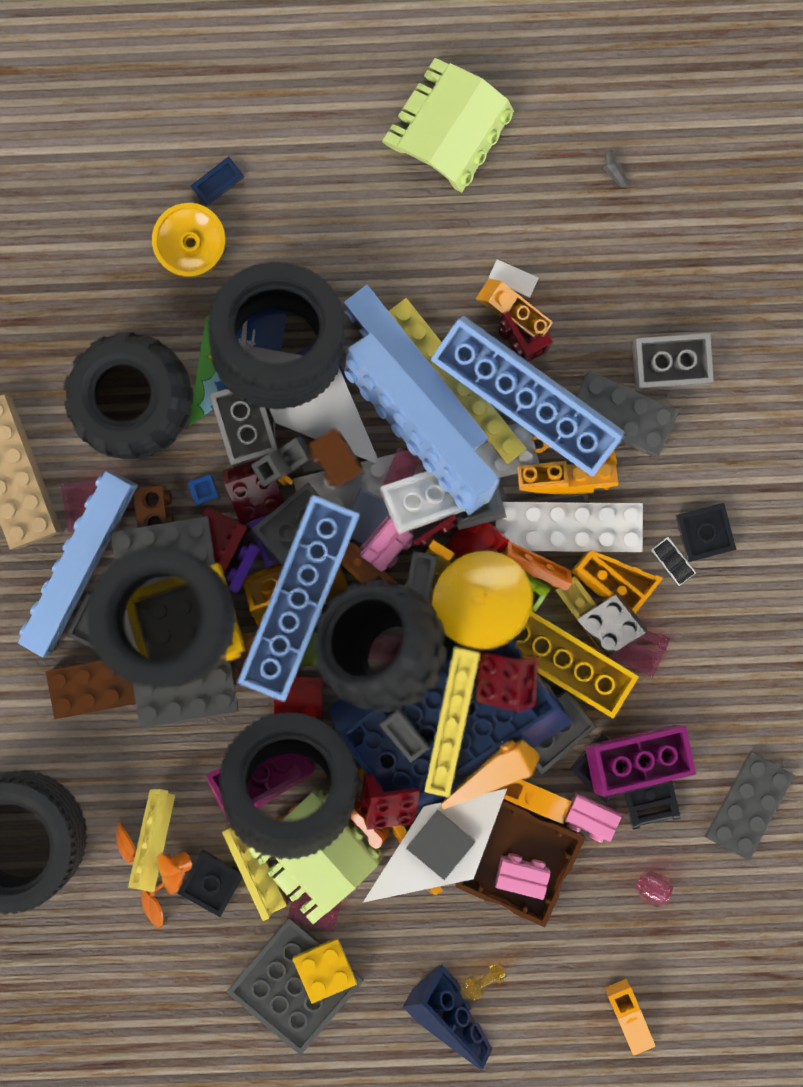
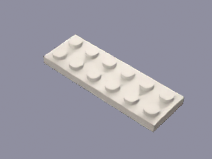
M503 502L506 518L495 520V527L511 542L529 551L589 552L592 550L595 552H642L643 503Z

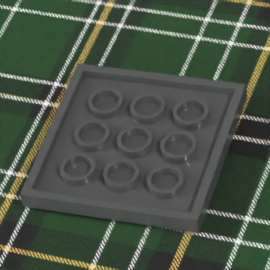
M289 916L226 993L299 1055H302L362 984L364 978L352 969L357 985L312 1004L292 958L322 943Z

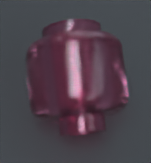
M649 871L645 877L640 875L636 885V890L640 891V900L655 907H661L663 904L667 905L674 886H671V881L668 877L653 871Z

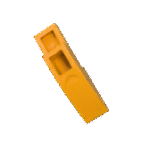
M616 460L604 461L593 477L575 464L567 465L566 461L517 466L519 490L545 494L594 493L595 488L618 486Z
M522 779L493 790L507 789L503 799L561 824L564 823L572 801Z

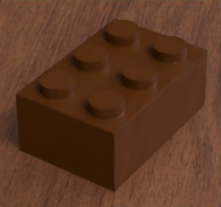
M336 428L309 444L312 449L309 451V454L316 465H322L325 469L322 475L329 486L342 488L366 473L344 436Z

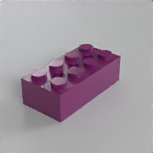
M675 724L585 745L594 794L603 797L696 775L686 726Z

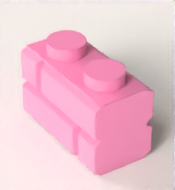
M389 513L359 548L361 557L381 572L387 567L389 569L392 568L397 562V555L402 549L406 551L413 544V529L398 534Z
M575 792L571 799L572 804L565 818V822L568 823L567 827L579 833L583 829L590 833V838L602 843L604 839L610 842L622 818V814L613 808Z
M508 853V856L502 855L495 879V887L543 900L551 872L546 863L537 859H532L531 862L523 861L522 856L514 853Z

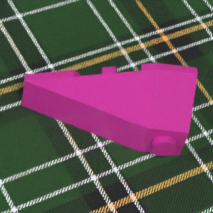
M294 753L276 755L265 760L254 771L247 788L248 796L257 808H260L315 773V770L306 756ZM220 768L207 774L206 778L217 804L227 821L222 804L219 781Z

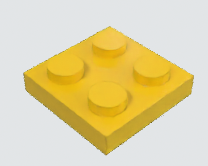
M338 937L299 953L292 958L312 1004L357 985V980Z

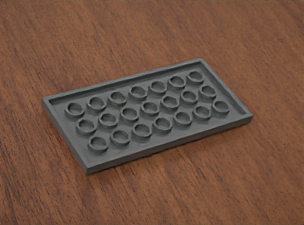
M208 516L110 533L114 560L120 559L122 555L129 554V551L132 550L136 551L138 548L168 546L188 552L208 565L216 564ZM172 576L154 578L142 586L165 580ZM191 586L135 603L151 660L163 661L174 658L184 652L195 640L200 629L202 613L198 597ZM125 611L126 633L131 644L137 650L128 614ZM223 658L214 669H211L201 679L183 686L154 688L133 683L139 728L239 711L232 663L227 661L226 658Z

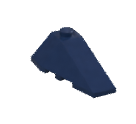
M440 965L413 987L403 1008L418 1024L478 1069H483L492 1052V1047L480 1024L475 1023L470 1013L472 1008L469 1002L463 1000L459 992L461 987L458 981L443 965Z

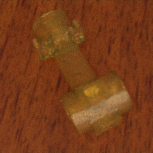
M501 964L490 966L491 972L478 980L474 976L466 978L461 983L466 997L470 998L471 1001H475L484 994L482 988L494 981H497L499 984L504 982L507 974Z

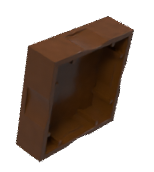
M503 799L474 879L457 882L455 887L487 902L500 904L512 913L542 927H546L559 898L562 883L574 865L584 843L585 836L582 832H576L565 824L556 822ZM508 853H514L522 856L523 861L531 862L532 859H537L546 863L551 872L543 900L495 887V879L502 855L508 856Z

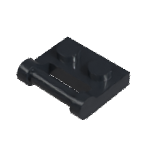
M672 781L624 792L633 830L640 829L642 825L672 819L674 821L681 819ZM669 803V809L642 816L637 814L638 810Z

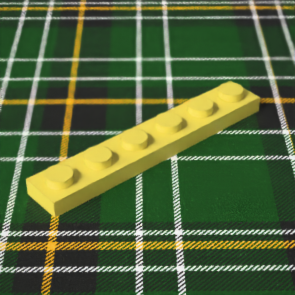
M455 646L425 792L445 797L450 796L479 660V651Z

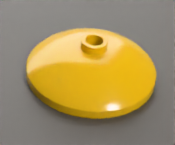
M182 203L166 210L157 220L152 233V246L158 261L171 273L183 277H196L212 270L222 258L226 245L225 231L219 218L207 207L196 203ZM189 240H195L196 243L193 247H188L187 243Z

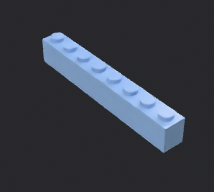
M368 285L344 302L347 309L344 311L345 315L351 323L355 321L361 327L359 332L364 338L370 333L374 335L474 451L488 441V436Z
M105 471V473L98 477L95 484L97 488L94 494L90 495L85 502L84 507L86 510L83 516H80L74 524L75 532L71 538L66 540L61 559H58L52 567V572L54 573L50 581L47 580L41 589L42 596L39 602L37 601L31 608L30 614L32 616L29 622H26L19 632L21 637L18 644L41 657L52 654L111 539L110 533L115 531L138 484L115 471Z

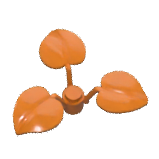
M119 821L116 828L117 847L122 858L130 864L134 861L136 849L132 839L121 825V821ZM185 851L171 856L170 853L166 855L163 853L159 854L157 866L162 876V882L155 887L154 892L143 890L141 892L142 908L151 923L158 929H161L163 925V912L155 898V894L163 886L170 895L177 892L184 872L192 869L191 859Z

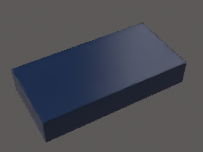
M228 156L193 183L191 188L207 207L242 180L244 175Z

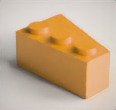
M592 550L585 553L571 570V573L603 600L618 591L635 614L663 579Z

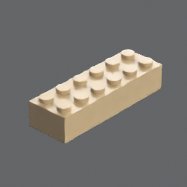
M1 395L0 524L9 548L20 549L60 534L63 531L14 401L10 396Z

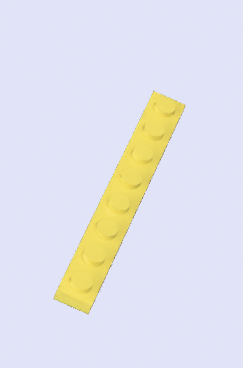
M405 298L389 310V313L488 436V442L506 465L525 452L526 447L491 403L431 361V358L442 342L409 300Z

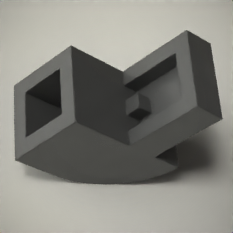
M299 436L279 450L267 454L251 466L263 487L300 468L301 465L312 458L303 438Z

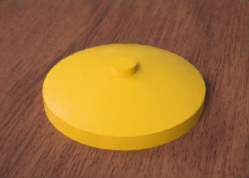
M491 551L470 553L454 561L438 579L433 593V607L437 613L436 617L443 624L445 634L452 641L463 647L478 650L495 648L513 639L527 623L533 605L531 584L523 569L508 556Z

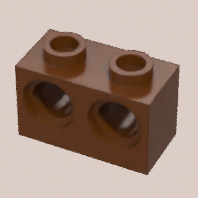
M166 486L136 488L134 502L137 528L151 526V520L156 516L161 519L162 524L174 522V516L169 514L168 506L172 504L171 491L167 490ZM153 492L159 496V502L155 506L150 505L148 501L149 495Z

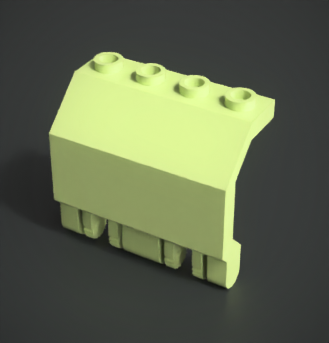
M434 58L424 76L428 81L434 83L435 86L431 89L421 83L417 85L416 90L413 91L404 105L403 111L398 115L401 121L409 124L408 128L404 130L397 125H392L390 127L391 132H387L382 142L399 153H407L432 166L449 180L454 189L463 192L465 187L472 182L477 168L484 163L492 145L498 141L504 126L511 121L514 110L508 99L484 79L451 63L447 64Z
M318 785L282 820H296L310 815L323 804L329 792ZM349 820L343 833L339 834L338 839L334 840L330 846H326L324 850H319L317 854H311L306 858L305 856L288 860V858L279 860V858H276L278 863L269 869L268 875L272 877L284 867L273 880L286 895H289L299 885L301 886L289 898L294 902L304 892L309 895L311 899L306 901L300 910L304 914L317 904L306 915L309 921L314 924L355 890L379 865L383 856L379 848L370 846L364 832ZM253 848L248 850L254 859L261 854L260 852H255ZM262 855L257 862L260 865L264 864L270 856Z

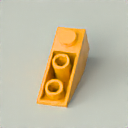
M488 279L476 297V300L499 317L508 311L516 327L531 338L537 334H541L543 337L553 324L549 318L502 281Z
M627 978L605 987L633 1056L655 1047V1043Z

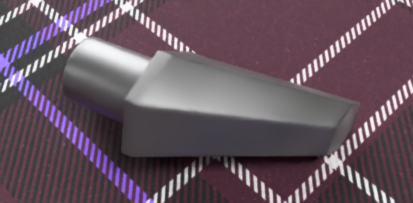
M614 152L606 153L607 165L603 169L619 187H630L621 163H616Z

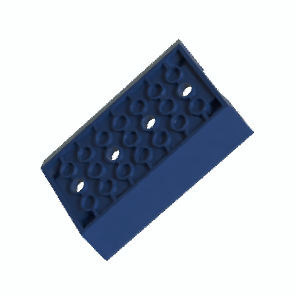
M446 635L447 642L444 643V647L447 650V659L445 666H441L439 671V681L434 688H429L423 694V699L413 705H404L403 709H401L420 733L424 728H431L435 733L432 739H426L431 745L430 748L411 763L379 725L382 720L394 711L379 712L377 710H365L352 705L342 698L328 707L338 735H341L343 741L347 742L348 748L352 751L353 756L366 774H374L377 784H381L382 793L418 788L419 799L415 819L424 806L442 803L445 799V796L425 792L455 646L513 659L525 657L516 645L517 640L515 637L498 647L478 650L463 647ZM478 660L470 701L475 704L476 709L471 713H467L451 791L495 754L504 743L512 740L514 742L524 740L533 748L573 722V719L546 681L542 682L537 675L535 707L517 712L477 701ZM384 754L391 755L394 758V763L392 765L383 764L381 756Z

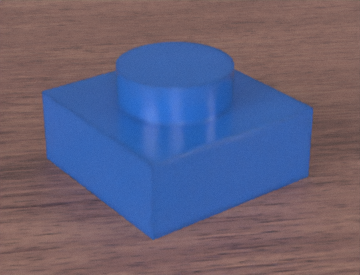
M212 474L188 482L197 506L220 497Z

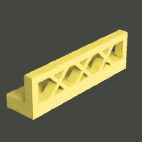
M152 789L149 791L128 888L148 892L155 891L159 873L157 857L164 850L175 800V794L168 793L167 790Z
M227 825L222 831L223 836L262 921L270 918L271 913L287 906L286 899L281 888L273 880L275 875L272 877L268 875L271 868L268 860L260 865L257 860L262 856V853L254 859L248 852L250 848L247 847V844L243 843L235 835L230 825Z

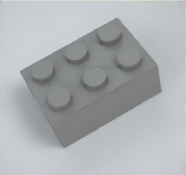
M710 333L636 338L632 342L635 391L707 386L714 382Z
M228 389L209 394L231 466L234 467L261 459L267 454L279 450L266 408H260L257 405L244 402Z

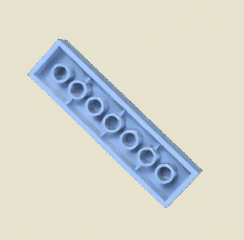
M465 316L457 320L431 358L432 362L592 477L623 438L625 431Z
M370 333L349 347L344 369L346 378L358 386L363 398L366 401L370 400L375 406L377 414L390 423L394 434L398 437L401 436L407 443L408 450L422 460L425 470L430 474H434L438 479L440 487L453 496L457 507L462 511L465 510L470 515L492 498L500 479L374 335Z
M312 495L238 680L239 684L285 702L360 513Z

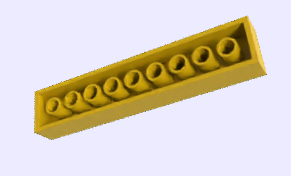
M427 549L426 554L437 555L429 603L433 606V593L436 583L445 569L452 563ZM532 611L523 629L515 636L517 640L516 645L524 656L539 657L537 673L613 719L639 678L636 674Z

